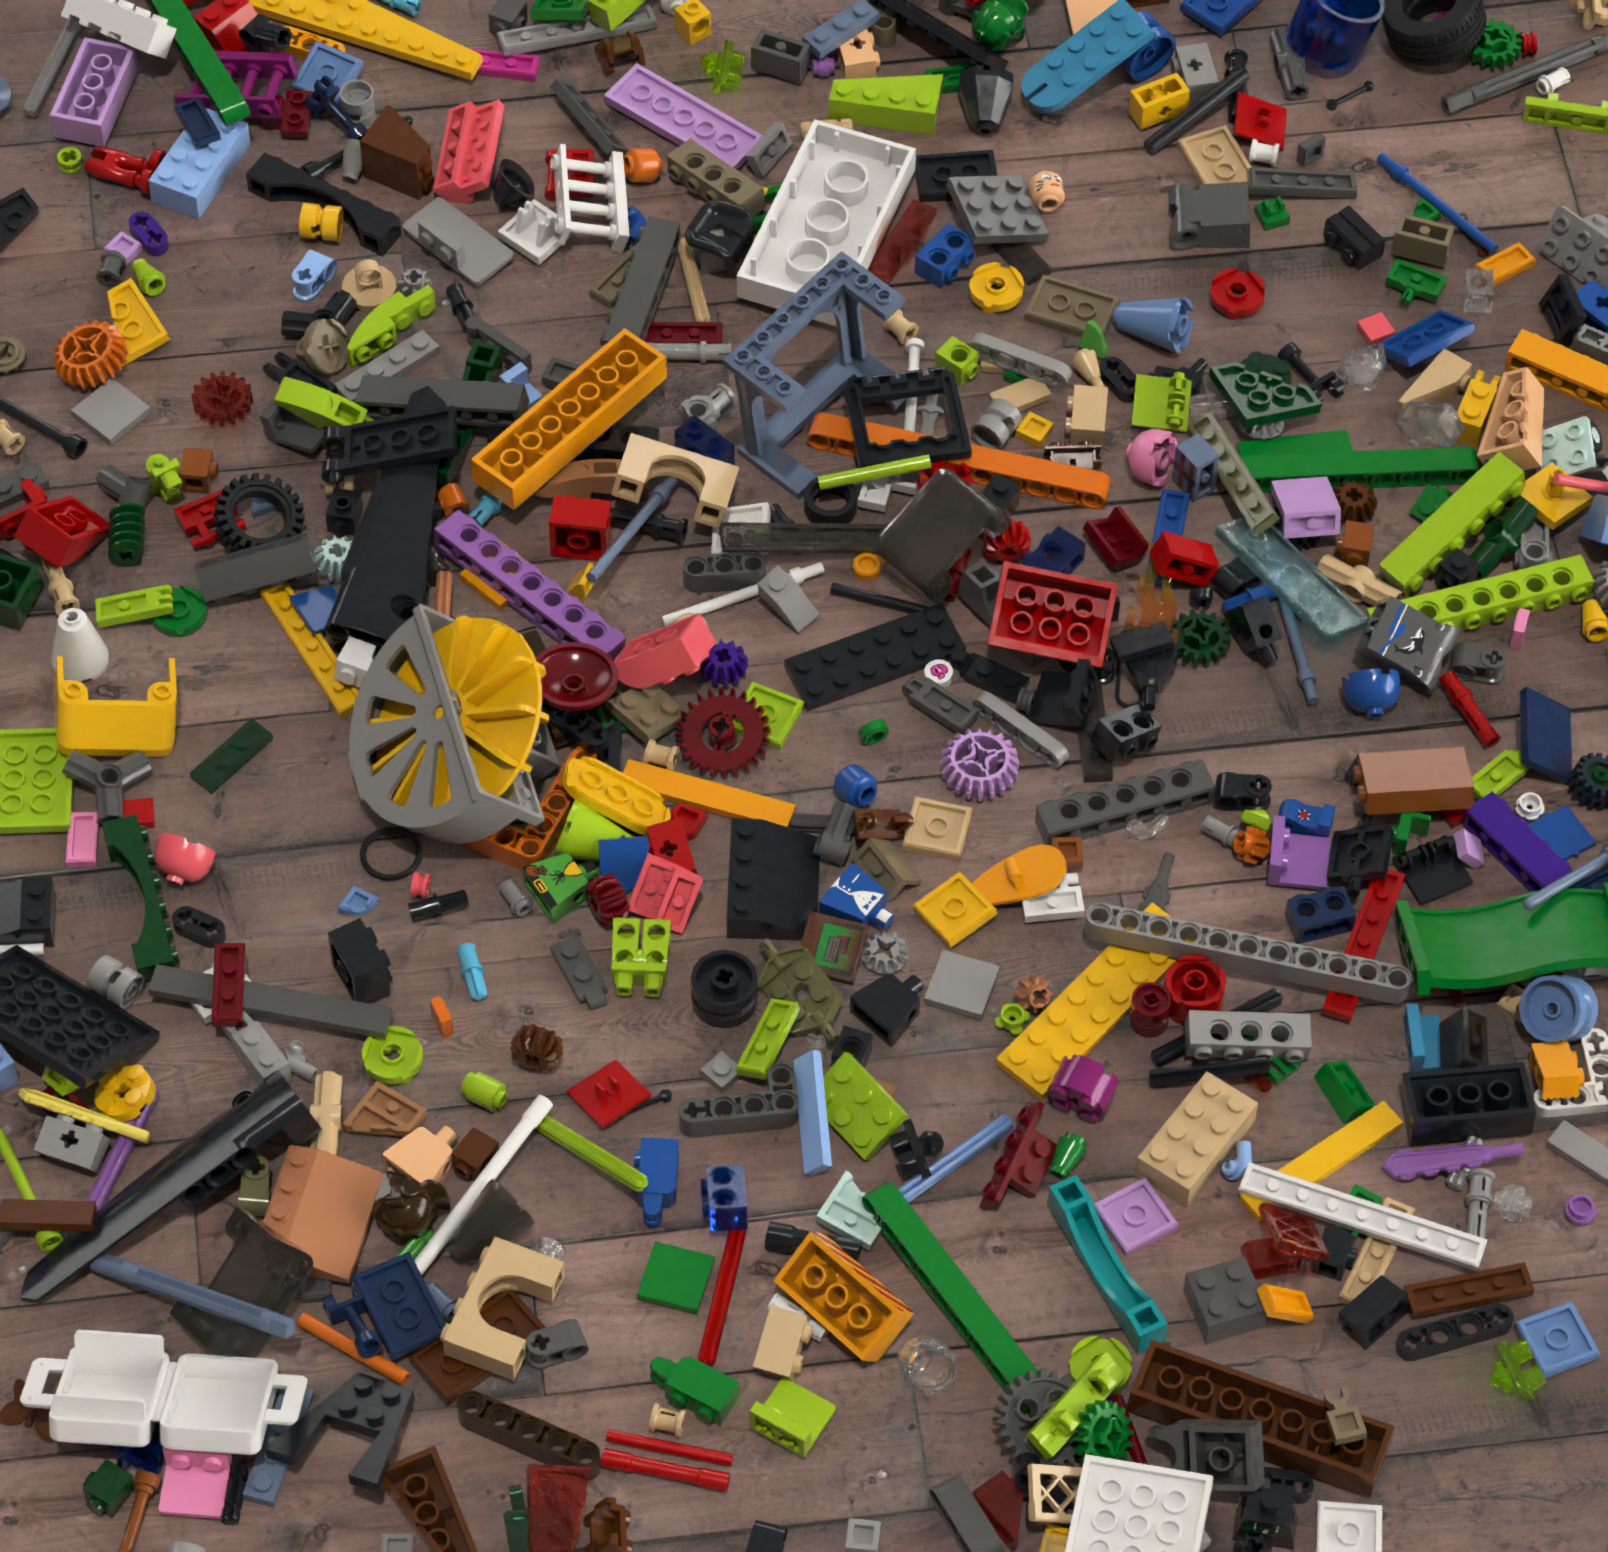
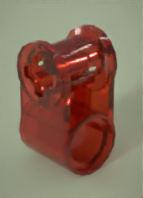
M1292 1235L1270 1239H1255L1244 1243L1240 1248L1242 1257L1245 1256L1255 1280L1292 1274L1299 1270L1301 1266L1303 1245L1297 1237Z

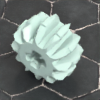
M333 535L331 541L323 538L322 546H316V568L319 570L321 578L328 577L331 583L335 579L341 581L342 566L353 541H349L346 535L341 539Z

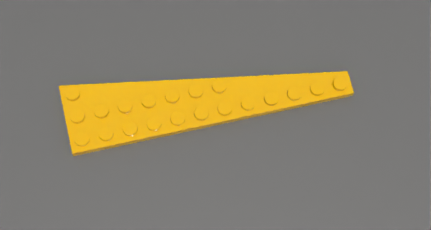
M248 0L257 14H262L268 18L471 81L483 63L481 54L367 0Z

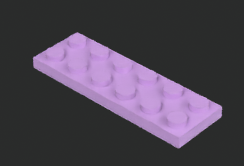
M638 63L604 94V102L663 137L679 146L691 138L736 170L747 161L746 154L763 136Z

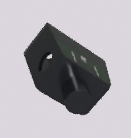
M1247 1491L1236 1509L1232 1541L1243 1542L1246 1533L1250 1537H1258L1261 1534L1263 1535L1262 1540L1265 1542V1545L1269 1544L1273 1547L1294 1550L1297 1527L1294 1498L1279 1495L1275 1491Z

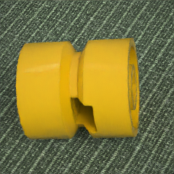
M304 202L299 218L300 238L317 239L318 236H321L325 241L339 242L343 230V207L326 205L322 209L320 204Z

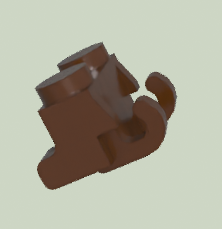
M633 30L627 31V35H624L621 39L611 42L608 37H604L602 42L595 46L597 60L601 64L605 76L615 72L614 67L609 66V63L614 62V58L630 53L633 56H637V59L632 60L633 65L636 63L641 66L645 65L643 47L639 42V37L635 35Z
M606 1497L594 1506L593 1511L584 1516V1526L590 1528V1543L586 1545L585 1552H632V1542L627 1539L626 1528L630 1523L631 1514L628 1510H625V1506L616 1504V1498Z

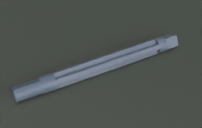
M104 1253L90 1264V1269L97 1273L284 1339L294 1335L295 1319L132 1261Z

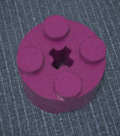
M1074 1054L1071 1059H1068L1066 1055L1062 1058L1047 1089L1049 1096L1053 1099L1051 1105L1062 1113H1068L1069 1110L1079 1113L1080 1118L1085 1122L1096 1124L1097 1120L1103 1117L1119 1084L1118 1078L1113 1073L1110 1077L1103 1072L1105 1066L1093 1059Z

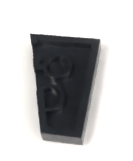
M24 188L0 200V253L39 213L37 204Z

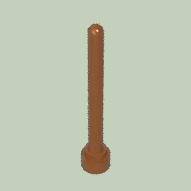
M140 1470L135 1474L133 1487L136 1496L118 1552H132L148 1498H151L158 1491L161 1478L155 1473Z

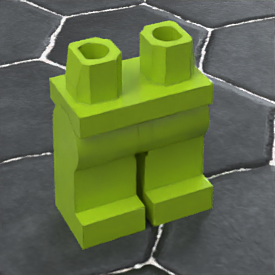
M613 918L611 974L612 984L615 985L617 996L632 995L633 985H644L645 996L660 997L663 986L667 985L669 949L671 945V920L644 919L642 949H639L641 938L640 919ZM626 926H627V927H631L633 930H619V929L622 928V927H626ZM652 928H661L663 931H649V930L652 929Z

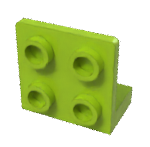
M783 1377L764 1405L756 1401L749 1410V1428L805 1458L835 1414L836 1405Z

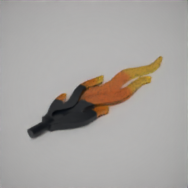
M1148 542V543H1149V547H1148V548H1149V551L1151 550V548H1152L1153 545H1154L1153 542ZM1152 558L1137 584L1138 597L1142 606L1141 619L1136 628L1134 626L1135 608L1131 605L1125 621V632L1165 622L1170 631L1176 619L1177 606L1170 586L1172 578L1162 577L1163 600L1160 605L1156 600L1154 585L1158 574ZM1173 630L1171 633L1174 640V649L1125 662L1129 673L1140 685L1142 693H1144V709L1147 711L1155 709L1156 693L1159 692L1160 687L1168 679L1176 666L1178 630Z

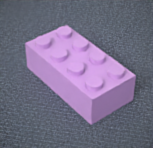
M84 37L50 113L53 137L105 147L139 69L136 49L134 47Z

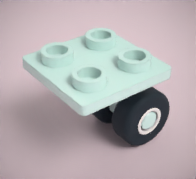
M1583 416L1543 430L1541 470L1551 463L1556 467L1562 468L1563 472L1566 471L1570 476L1595 469L1597 466L1595 453L1600 452L1603 445L1601 433L1595 422Z

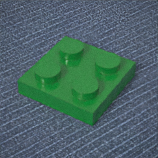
M536 0L530 9L531 20H539L541 23H550L555 20L577 23L584 19L589 7L587 0Z

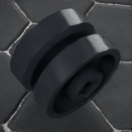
M718 950L701 957L695 964L691 975V1001L693 1011L701 1021L711 1027L726 1029L743 1024L753 1015L758 1002V977L756 968L749 958L736 951Z

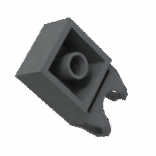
M1182 1419L1170 1425L1152 1426L1148 1429L1149 1436L1166 1441L1174 1448L1176 1462L1174 1466L1169 1467L1170 1469L1212 1475L1214 1478L1212 1491L1254 1492L1265 1484L1262 1420ZM1223 1450L1229 1453L1230 1460H1228V1456H1224Z

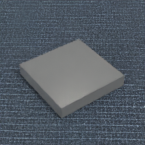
M110 378L106 381V385H101L75 406L71 413L76 420L111 446L150 415L151 407L116 380Z
M942 950L924 997V1004L982 1020L998 978L1000 966Z

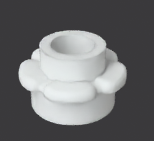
M1524 793L1516 801L1517 807L1515 810L1520 817L1527 820H1536L1539 818V815L1544 813L1543 801L1536 793Z

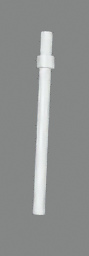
M819 562L804 568L799 566L787 571V574L799 585L804 583V579L822 574L825 571L823 564ZM755 584L661 616L663 626L672 624L675 619L685 613H700L702 615L758 596V585Z

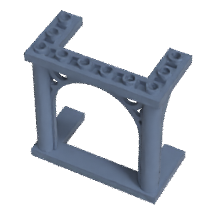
M842 251L723 359L724 367L734 373L744 435V442L737 447L738 454L798 500L804 496V490L808 483L815 479L817 475L782 450L781 447L843 391V385H847V378L867 376L868 382H872V375L895 373L865 349L861 304L886 322L905 304V298ZM831 312L836 320L840 352L804 386H801L772 364L771 361L775 354L819 313ZM895 373V378L900 379L899 375ZM762 396L779 407L767 420L765 419ZM907 398L883 402L896 410Z

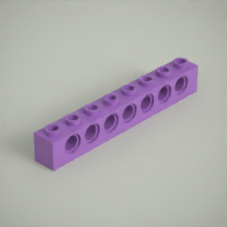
M457 510L434 528V546L502 595L507 599L508 604L559 643L581 642L590 644L606 652L613 661L625 646L626 638L619 629L612 628L604 622L598 613L587 609L577 597L571 596L561 589L556 581L544 576L534 564L527 563L513 548H508L492 532H487L479 526L471 516H466L460 510Z

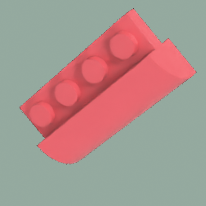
M499 99L479 107L468 101L449 109L433 191L441 198L454 203H471L474 201L475 192L489 187L505 107Z

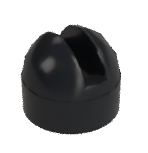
M1190 589L1191 604L1198 609L1201 602L1203 609L1210 606L1213 599V589Z

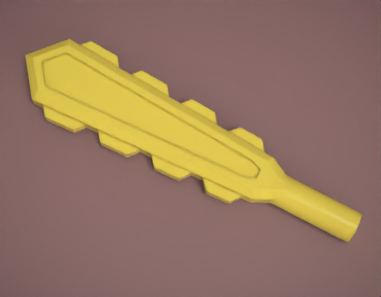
M22 1088L19 1090L18 1095L25 1103L98 1126L107 1131H112L146 1144L150 1140L151 1132L36 1089Z

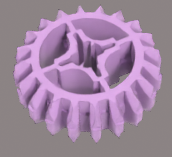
M980 727L976 732L972 733L967 728L965 736L957 732L954 740H948L946 748H943L941 753L940 769L943 781H947L949 790L955 789L957 797L966 794L968 801L974 796L981 802L983 797L987 796L992 801L995 794L1003 797L1005 789L1011 790L1013 781H1016L1018 777L1020 761L1017 758L1016 748H1012L1011 740H1004L1002 733L995 736L992 729L985 733L982 732Z

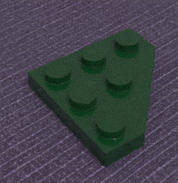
M1237 362L1210 367L1209 377L1244 428L1320 413L1322 404L1309 386L1298 383L1297 387L1283 383L1282 377L1261 371L1259 375L1245 370L1246 365Z

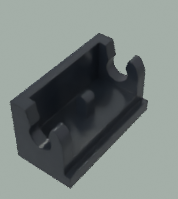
M1383 1275L1379 1276L1338 1313L1339 1319L1346 1324L1342 1330L1360 1344L1364 1350H1367L1409 1312L1407 1293Z

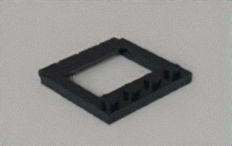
M947 366L928 368L927 375L924 376L922 369L899 372L900 379L895 378V373L872 375V382H868L867 376L847 378V385H843V395L859 468L929 454L931 463L972 457V449L954 372L948 373ZM943 394L951 433H947L945 437L922 436L917 441L910 442L898 439L891 440L890 444L886 445L869 442L861 404Z

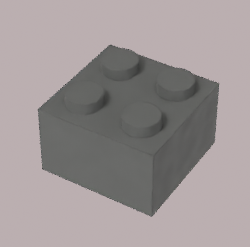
M1245 1256L1186 1273L1183 1292L1206 1345L1265 1327L1267 1315L1256 1290L1258 1285Z

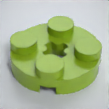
M389 1026L385 1039L368 1036L362 1047V1062L366 1075L383 1084H409L423 1064L424 1056L421 1043L416 1039V1035L411 1030L401 1026ZM397 1051L399 1058L389 1060L385 1054Z
M1099 1336L1087 1337L1077 1343L1071 1353L1068 1372L1072 1383L1078 1379L1101 1353L1107 1351L1116 1364L1127 1374L1108 1397L1120 1393L1128 1385L1132 1374L1130 1352L1117 1339L1109 1337V1340L1099 1339Z

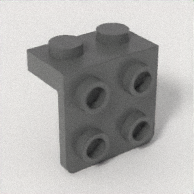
M272 401L259 415L269 440L308 453L316 451L323 442V432L328 428L324 426L322 429H319Z

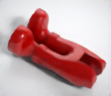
M95 146L91 152L92 158L86 161L84 170L95 178L117 182L134 189L138 187L142 193L150 195L148 180L166 156V152L160 149L154 150L149 160H146L143 157H136L121 150Z

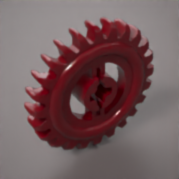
M720 687L717 697L708 689L707 700L697 694L698 706L691 702L687 703L691 713L680 712L681 717L686 722H676L677 728L683 732H676L675 738L678 741H682V743L677 744L679 751H686L681 755L682 760H691L689 762L691 769L700 766V775H704L709 770L711 778H715L718 772L722 774L723 779L728 777L729 772H732L737 777L739 776L740 768L748 772V763L754 765L759 763L756 755L763 756L766 754L765 749L761 746L770 744L769 738L764 736L771 733V728L769 726L763 727L768 724L769 717L767 715L761 717L764 713L762 705L755 709L757 704L755 697L746 702L747 693L745 691L736 698L735 688L732 687L729 695L725 696L724 689ZM733 718H736L744 727V737L739 746L725 753V749L733 746L737 740V733L733 723ZM708 722V731L714 744L713 751L702 740V733Z

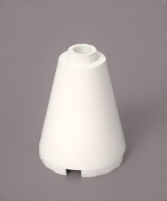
M69 608L64 610L58 617L51 653V664L55 672L57 656H63L64 680H75L82 683V680L90 678L93 681L106 671L109 664V652L106 644L85 612L78 608Z

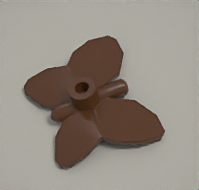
M21 1379L16 1380L13 1390L14 1401L7 1403L1 1409L0 1423L10 1426L20 1424L26 1419L24 1425L32 1427L34 1421V1430L40 1438L48 1442L54 1441L49 1434L50 1409L23 1406L20 1402V1396L25 1382Z

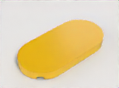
M582 756L580 759H575L576 757L567 762L561 772L562 784L572 798L638 834L649 836L648 826L671 819L669 807L666 809L663 804L664 799L658 792L595 758Z

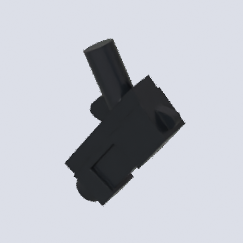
M1199 358L1190 369L1185 367L1173 369L1156 366L1155 373H1149L1148 375L1171 378L1175 372H1182L1187 380L1192 381L1191 397H1194L1196 393L1201 391L1200 384L1203 376L1201 372L1208 366V363L1205 359Z

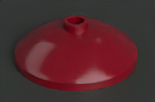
M581 642L559 643L546 648L535 658L546 669V675L541 678L542 701L553 707L570 711L590 709L609 699L616 689L618 682L616 664L606 652L593 645Z

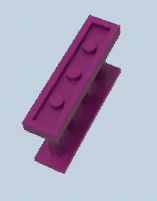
M215 51L231 78H245L240 92L251 113V116L247 118L281 119L282 112L276 99V93L282 79H296L298 70L292 54ZM196 78L189 94L175 93L174 95L176 104L199 97L205 108L216 111L206 94H201L202 88ZM257 78L270 79L264 96L251 95Z

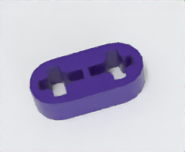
M137 212L131 215L129 218L130 233L135 240L142 243L145 252L152 256H160L166 253L169 249L168 236L156 220L146 212Z

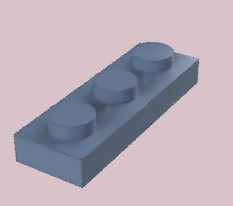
M859 0L803 36L802 42L811 44L810 51L821 59L880 21V13L865 0Z

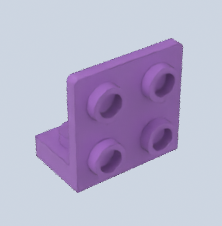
M1274 815L1270 838L1267 884L1317 890L1327 888L1328 880L1326 876L1329 865L1330 838L1290 834V829L1285 828L1286 816Z

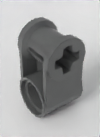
M1465 642L1458 643L1453 648L1449 671H1455L1460 681L1497 685L1505 678V669L1503 667L1507 663V655L1502 649L1497 647L1479 646ZM1493 655H1496V660H1495V662H1492V661H1493ZM1491 670H1493V677H1490Z
M567 1319L530 1333L526 1341V1361L532 1368L543 1370L584 1356L588 1352L589 1347L576 1319Z

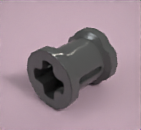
M105 251L101 255L102 266L97 271L96 279L104 286L114 287L119 285L121 281L119 273L120 269L124 267L126 259L118 251Z

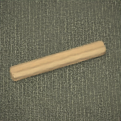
M681 238L677 252L695 322H710V315L693 248L688 245L685 238Z

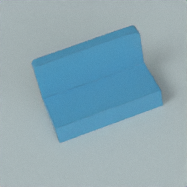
M1418 1003L1406 1004L1403 1025L1410 1072L1446 1069L1447 1063L1440 1016H1420Z

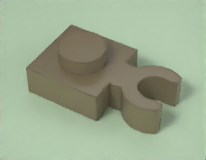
M1345 1386L1340 1389L1341 1399L1339 1400L1333 1399L1329 1390H1326L1324 1393V1404L1331 1410L1326 1412L1325 1418L1335 1446L1366 1439L1367 1436L1358 1405L1348 1406L1349 1391Z

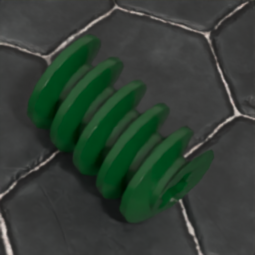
M121 503L113 507L109 512L108 558L118 566L131 567L142 562L145 509L136 503Z

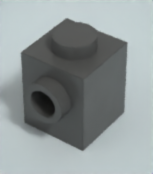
M498 0L488 14L490 32L497 35V32L526 27L528 20L527 1Z

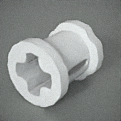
M1253 139L1248 162L1268 163L1271 167L1275 168L1280 144L1258 143L1257 139Z

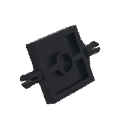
M1363 811L1360 812L1358 826L1348 830L1334 831L1326 876L1330 885L1349 883L1347 894L1350 897H1355L1354 895L1358 897L1360 895L1362 881L1387 878L1394 835L1391 825H1371L1372 815H1366Z

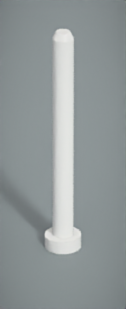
M911 338L905 343V351L909 354L908 371L919 370L920 354L925 349V343L921 339ZM917 397L906 399L904 430L915 432Z

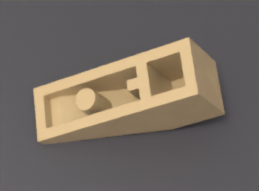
M1444 348L1400 398L1396 419L1401 421L1454 399L1461 390L1465 391L1472 378L1470 376L1472 364Z

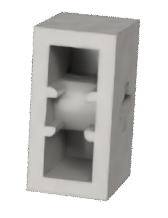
M1207 43L1177 46L1175 48V58H1171L1172 73H1178L1190 90L1189 104L1194 103L1219 83Z
M58 1114L57 1118L46 1115L33 1151L42 1156L98 1174L111 1141L110 1138L102 1134L104 1129L86 1123L85 1128L74 1125L75 1119L62 1114ZM70 1139H73V1140L78 1139V1143H77V1145H75V1144L69 1145V1144H68V1143H69V1140H70Z

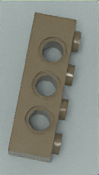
M691 138L666 155L670 177L684 184L692 193H697L707 202L714 200L729 202L746 208L753 217L766 208L762 186Z

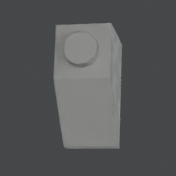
M779 565L757 583L759 596L798 635L819 617L818 611L800 586Z

